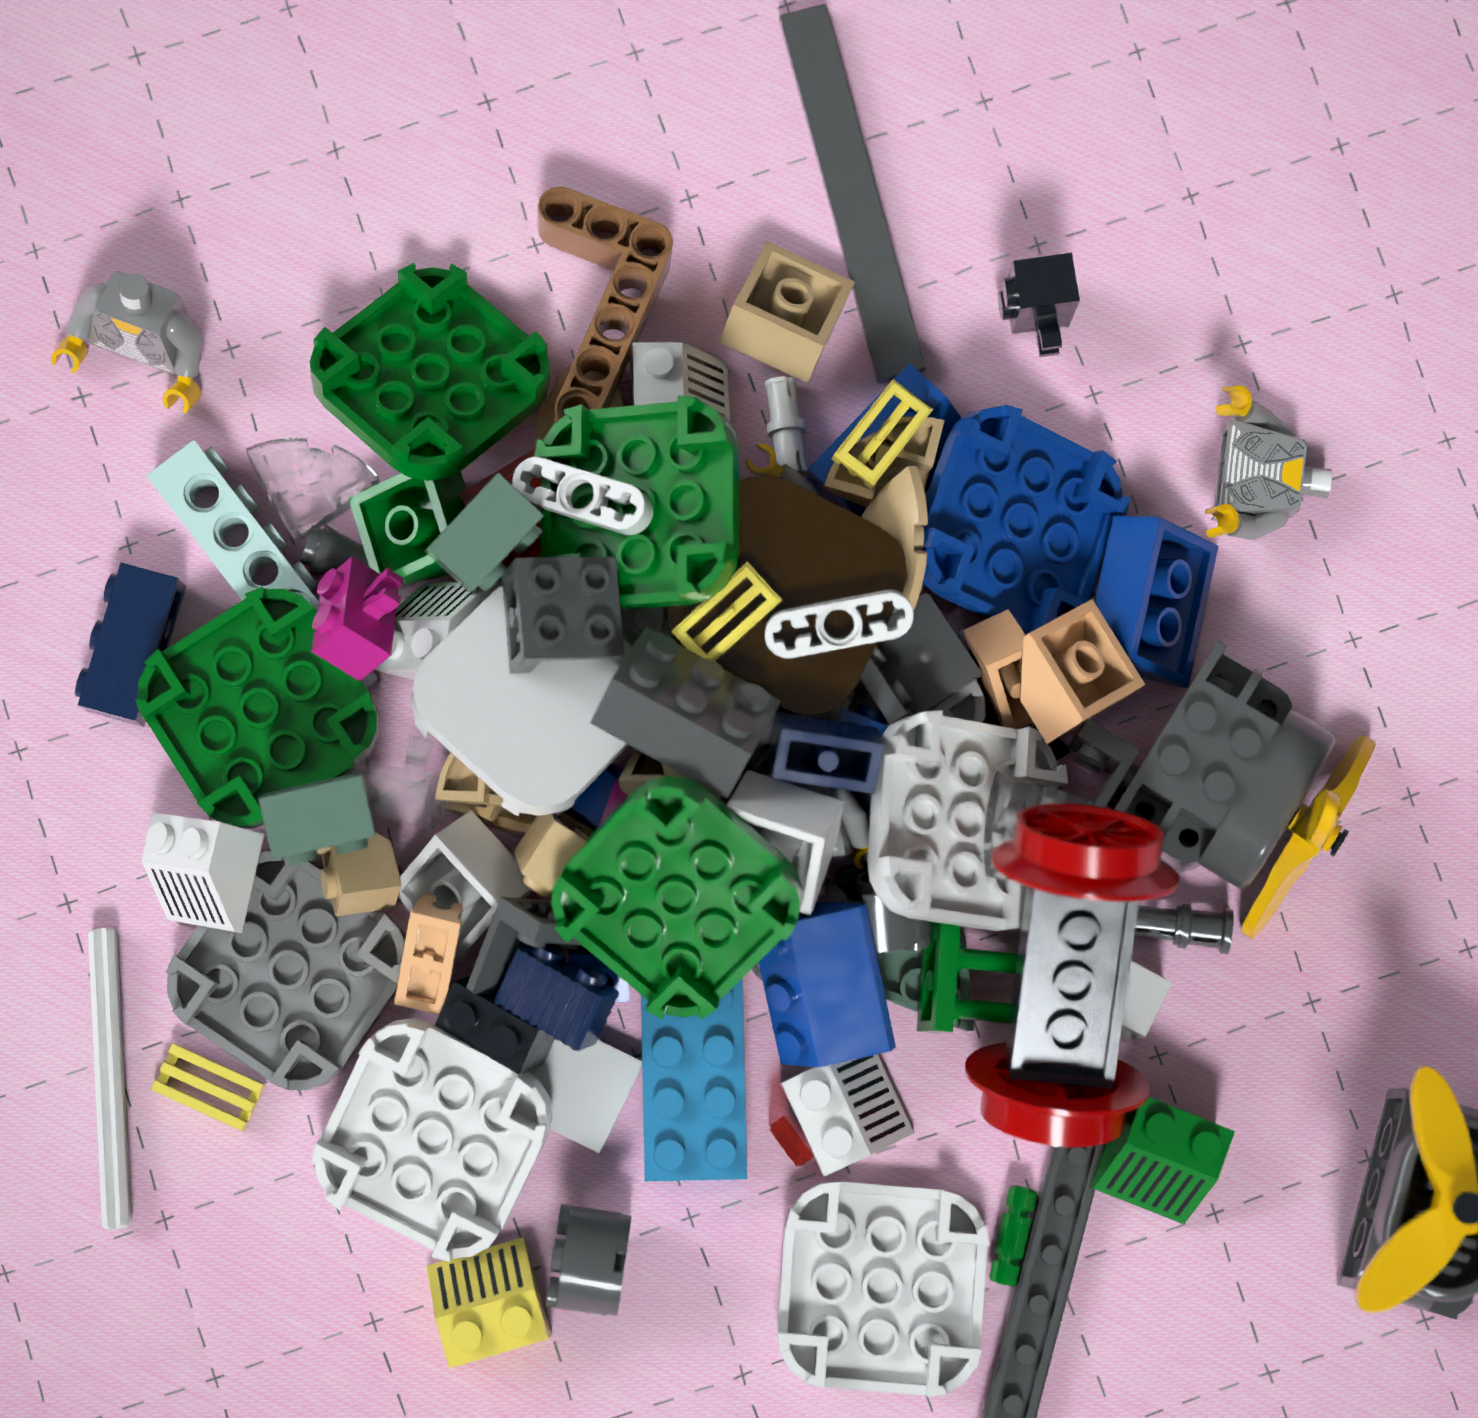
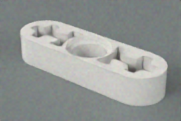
M531 457L522 461L513 474V487L533 506L621 534L635 535L642 532L650 524L653 517V505L645 493L632 485L540 457ZM542 475L554 484H558L557 493L543 487H536L534 489L530 486L532 477L540 478ZM591 483L594 489V497L591 503L585 508L575 509L571 502L574 489L580 484ZM608 499L623 505L632 503L637 507L634 515L626 514L623 517L615 510L606 507Z
M882 590L782 609L769 618L765 629V640L769 649L777 656L794 658L901 637L910 629L913 622V609L909 599L903 593L896 590ZM885 601H893L896 609L904 608L905 615L897 617V626L887 627L885 620L870 621L869 626L872 633L861 634L862 617L856 607L857 605L867 604V615L883 611L882 603ZM845 610L853 617L854 628L846 637L835 638L826 632L824 620L831 611ZM817 614L816 631L822 642L811 644V633L796 636L795 646L786 647L783 639H775L773 633L781 630L782 621L791 620L793 628L809 626V621L806 615Z

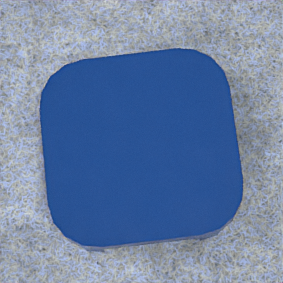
M1003 405L969 412L955 423L946 438L926 495L928 524L923 525L924 545L922 551L927 552V561L923 583L938 596L986 619L1009 609L1025 635L1088 602L1106 549L1113 516L1127 515L1130 496H1123L1120 478L1112 466L1117 461L1104 450L1092 452L1021 416L1023 409Z

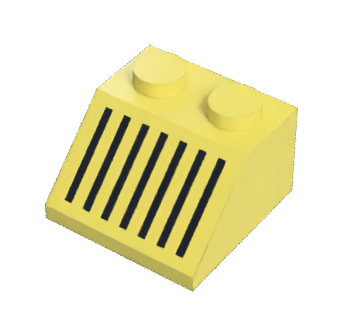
M525 1237L488 1247L487 1250L484 1249L472 1257L455 1258L450 1262L441 1261L426 1266L435 1320L449 1369L541 1342L552 1336Z

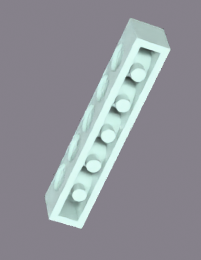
M192 440L146 475L241 600L247 598L245 593L260 587H264V589H286L295 594H301L317 611L319 601L310 590L318 584L300 561L292 567L281 552L288 545L273 525L269 523L262 528L255 520L252 513L259 507L243 486L239 485L232 490L222 475L229 471V468L212 446L203 452L195 440ZM209 487L219 489V498L213 506L209 508H199L196 506L197 496L203 489ZM238 525L248 527L249 535L242 545L238 547L226 545V534L231 528ZM264 564L277 565L278 576L273 583L266 586L255 583V573L259 567ZM373 672L362 679L366 688L378 680Z

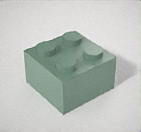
M498 473L428 546L425 552L468 592L474 591L478 586L483 591H487L508 569L501 561L513 549L518 555L523 553L542 533V530L536 524L544 515Z
M363 771L268 792L259 797L272 860L284 857L286 866L317 859L316 856H318L317 850L335 846L337 854L367 848V838L375 837L376 826Z

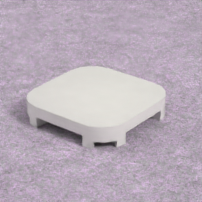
M500 586L425 657L417 669L411 695V704L415 716L414 723L425 738L430 734L434 736L503 799L501 805L503 808L516 816H519L520 813L537 816L556 813L559 816L571 808L576 798L629 746V744L590 724L612 677L632 649V646L623 639L624 655L619 659L541 661L530 673L510 674L503 586Z
M942 711L921 712L903 717L889 725L881 736L884 748L875 793H872L867 858L869 880L878 899L892 912L911 919L992 931L1021 928L1026 886L998 872L991 863V853L997 845L1014 839L1017 815L1021 810L1035 805L1056 803L1057 786L1068 784L1066 764L1058 765L1051 748L1042 740L1043 737L1040 732L1031 727L1013 729L942 716Z
M416 1018L395 1020L373 1034L358 1054L360 1056L322 1137L315 1144L311 1162L315 1163L317 1179L327 1194L324 1199L339 1211L346 1206L433 1250L431 1257L448 1262L455 1258L472 1257L484 1249H488L505 1226L549 1134L553 1119L550 1097L540 1080L528 1071L518 1075L480 1051L436 1027L434 1023Z
M837 1181L820 1183L802 1193L790 1208L785 1225L777 1323L779 1351L789 1370L803 1380L805 1384L823 1389L836 1388L935 1397L947 1395V1393L963 1385L973 1371L977 1369L982 1352L981 1335L989 1240L987 1225H985L976 1207L961 1195L940 1189Z

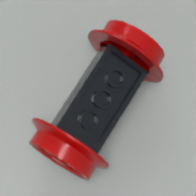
M1067 803L1035 805L1025 808L1018 813L1014 839L1003 842L992 850L991 863L993 867L1007 878L1025 885L1026 893L1007 1041L988 1045L971 1053L965 1062V1074L969 1081L982 1091L980 1106L982 1117L991 1126L1005 1134L1029 1142L1050 1146L1089 1147L1102 1145L1117 1139L1121 1135L1125 1112L1143 1105L1149 1097L1150 1086L1144 1075L1131 1065L1117 1059L1139 901L1160 898L1174 892L1179 884V874L1171 865L1161 860L1164 839L1162 829L1142 817L1092 805Z

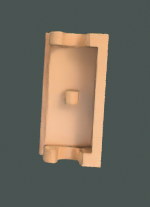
M422 892L410 912L394 1004L439 1015L449 994L462 924L460 919L463 907L460 903L455 902L452 904L451 909L435 907L436 895Z

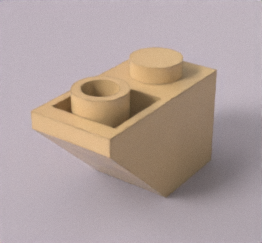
M376 832L375 837L367 838L368 847L343 854H337L335 846L317 850L318 854H321L324 869H321L320 872L322 894L325 899L332 900L335 917L394 909L402 884L392 843Z

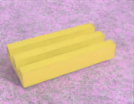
M893 379L838 448L831 460L838 465L842 463L848 468V473L854 477L859 476L864 480L863 484L871 490L933 409ZM895 395L901 400L900 404L856 459L849 452ZM911 407L917 414L873 471L870 470L865 464Z
M747 562L733 574L723 590L710 600L700 604L671 632L688 650L703 658L716 661L773 610L782 599L756 572L753 566ZM748 578L754 584L694 639L687 633L689 629L743 580ZM762 593L767 600L706 654L701 649V646L757 595Z
M172 1043L168 1051L167 1060L163 1062L159 1070L160 1075L154 1081L151 1090L240 1131H245L266 1085ZM179 1059L188 1061L251 1090L248 1099L177 1068ZM171 1077L242 1108L240 1116L237 1117L169 1086L168 1083Z

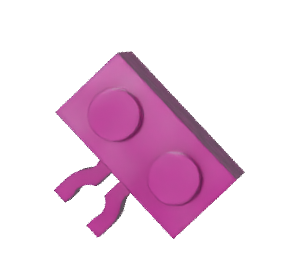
M353 556L337 570L332 568L327 571L317 587L319 602L317 613L312 622V628L315 629L312 652L359 682L391 656L396 610L401 604V597L398 595L399 587L403 585V577L389 568L379 574Z

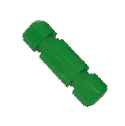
M1012 1185L1009 1188L1005 1204L1009 1206L1008 1213H1003L995 1252L999 1253L998 1259L993 1260L990 1271V1280L994 1283L1006 1286H1015L1018 1283L1021 1266L1017 1264L1019 1258L1023 1259L1032 1220L1028 1218L1029 1211H1034L1037 1198L1036 1191L1031 1188Z

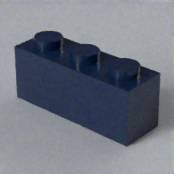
M120 562L117 574L112 573L109 576L103 597L104 602L108 603L103 622L97 621L90 636L89 648L94 650L88 669L83 668L80 671L75 686V696L80 697L78 701L79 707L90 713L145 727L146 721L142 719L135 701L138 700V682L146 666L144 662L158 649L163 652L169 646L186 589V585L178 577Z

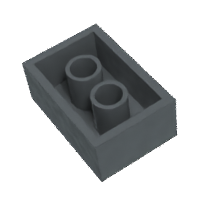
M646 627L612 677L590 724L728 799L777 711L781 700L768 694L761 686L748 683L726 671L717 662L703 658L677 644L670 636L657 633Z

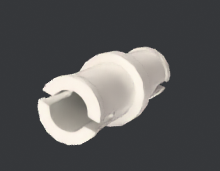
M786 376L771 378L764 382L771 421L766 427L768 437L773 438L776 463L780 466L787 464L804 477L808 472L802 434L806 432L805 420L799 418L795 389L796 380L794 377L787 378Z

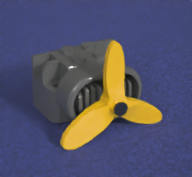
M1217 641L1115 810L1142 817L1162 829L1164 839L1161 860L1167 862L1175 870L1191 871L1201 865L1240 889L1247 888L1253 882L1289 824L1287 829L1293 832L1271 869L1266 884L1255 900L1241 928V933L1253 939L1266 926L1294 883L1305 872L1319 851L1323 850L1327 853L1331 849L1329 854L1334 857L1344 842L1349 831L1344 829L1343 832H1340L1343 827L1338 825L1337 822L1358 787L1360 777L1372 756L1376 742L1365 735L1360 736L1346 751L1323 788L1313 798L1309 807L1305 804L1299 807L1336 745V737L1329 730L1293 710L1288 694L1264 679V673L1257 669L1252 672L1225 656L1223 653L1227 645Z
M1428 1066L1420 1067L1416 1071L1410 1090L1398 1088L1388 1089L1337 1283V1285L1356 1290V1304L1361 1311L1370 1313L1383 1312L1399 1304H1405L1457 1320L1458 1314L1465 1311L1470 1306L1474 1295L1478 1294V1109L1458 1104L1445 1078L1435 1069Z

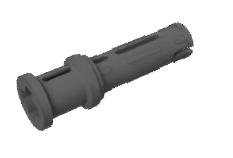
M1190 904L1177 905L1176 909H1162L1139 905L1134 936L1172 940V944L1180 949H1186L1189 944L1218 948L1221 954H1228L1232 940L1234 912L1232 909H1225L1223 913L1192 910Z

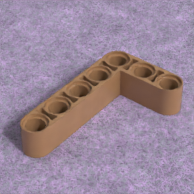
M560 186L548 189L539 198L537 218L539 237L550 247L608 268L614 272L557 397L554 424L566 415L564 409L581 404L589 410L610 407L631 359L632 343L639 341L668 275L673 248L672 234L664 225L583 193ZM560 213L567 215L570 219L558 222L549 217ZM598 231H609L615 236L610 239H601L594 234ZM653 248L661 254L650 257L640 253V250ZM632 288L639 290L643 295L631 298L623 295L621 292ZM615 329L624 333L625 336L614 340L604 336L603 332ZM589 371H600L607 378L602 381H591L584 374Z

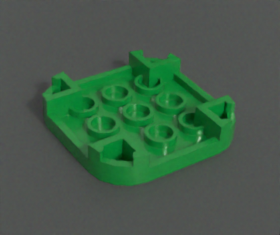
M414 263L398 270V283L333 333L326 327L320 331L313 339L314 348L309 362L313 392L323 407L392 468L407 477L426 481L448 478L466 468L533 414L546 399L550 384L547 344L538 332L535 331L530 336L524 333L467 284V272L452 263L449 270L434 267L416 270Z
M678 395V401L592 410L587 409L581 404L564 409L566 415L552 425L544 440L537 439L534 457L544 458L636 487L650 498L653 505V517L650 524L642 532L635 535H625L541 508V513L544 516L541 518L540 556L533 558H615L620 610L692 605L710 600L723 590L736 571L740 551V451L736 432L728 420L716 409L700 401L697 397ZM541 475V487L557 493L558 484H554ZM591 483L580 484L574 489L571 502L575 509L585 508L591 503L594 497V489ZM608 499L606 506L615 510L623 517L626 514L634 515L637 508L632 503L623 505Z
M264 587L245 593L247 598L163 652L159 649L144 662L146 666L138 682V700H135L142 719L148 723L194 795L197 804L212 819L244 829H255L264 825L259 797L262 794L343 776L356 768L372 753L380 735V714L372 695L363 681L359 682L312 652L315 631L312 628V622L317 611L301 594L298 595L286 589H264Z
M666 776L651 779L634 790L567 860L551 890V906L556 919L554 929L563 940L568 943L572 938L576 939L648 1000L645 1008L646 1011L660 1019H663L664 1014L683 1018L699 1015L702 1020L718 1009L720 1000L781 939L787 941L798 921L803 888L799 874L790 861L708 789L691 779Z

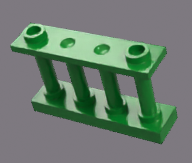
M932 922L931 944L927 948L922 949L916 1032L951 1033L958 1019L1009 1024L1010 1003L960 999L959 994L956 993L957 973L962 968L1015 973L1018 954L964 948L963 944L959 942L961 926Z

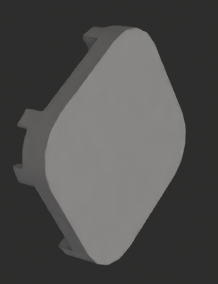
M264 851L259 855L242 933L197 926L178 955L172 956L165 972L167 973V995L173 1008L172 1012L185 1025L192 1027L269 1080L270 1083L286 1090H314L330 1083L346 1067L396 994L406 939L402 929L382 911L335 917L332 900L325 899L322 894L320 869L310 862L286 866L284 857L272 860L271 851Z

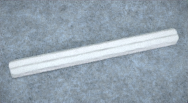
M95 928L89 930L88 948L101 1218L104 1229L114 1230L128 1228L132 1223L117 932L113 928Z

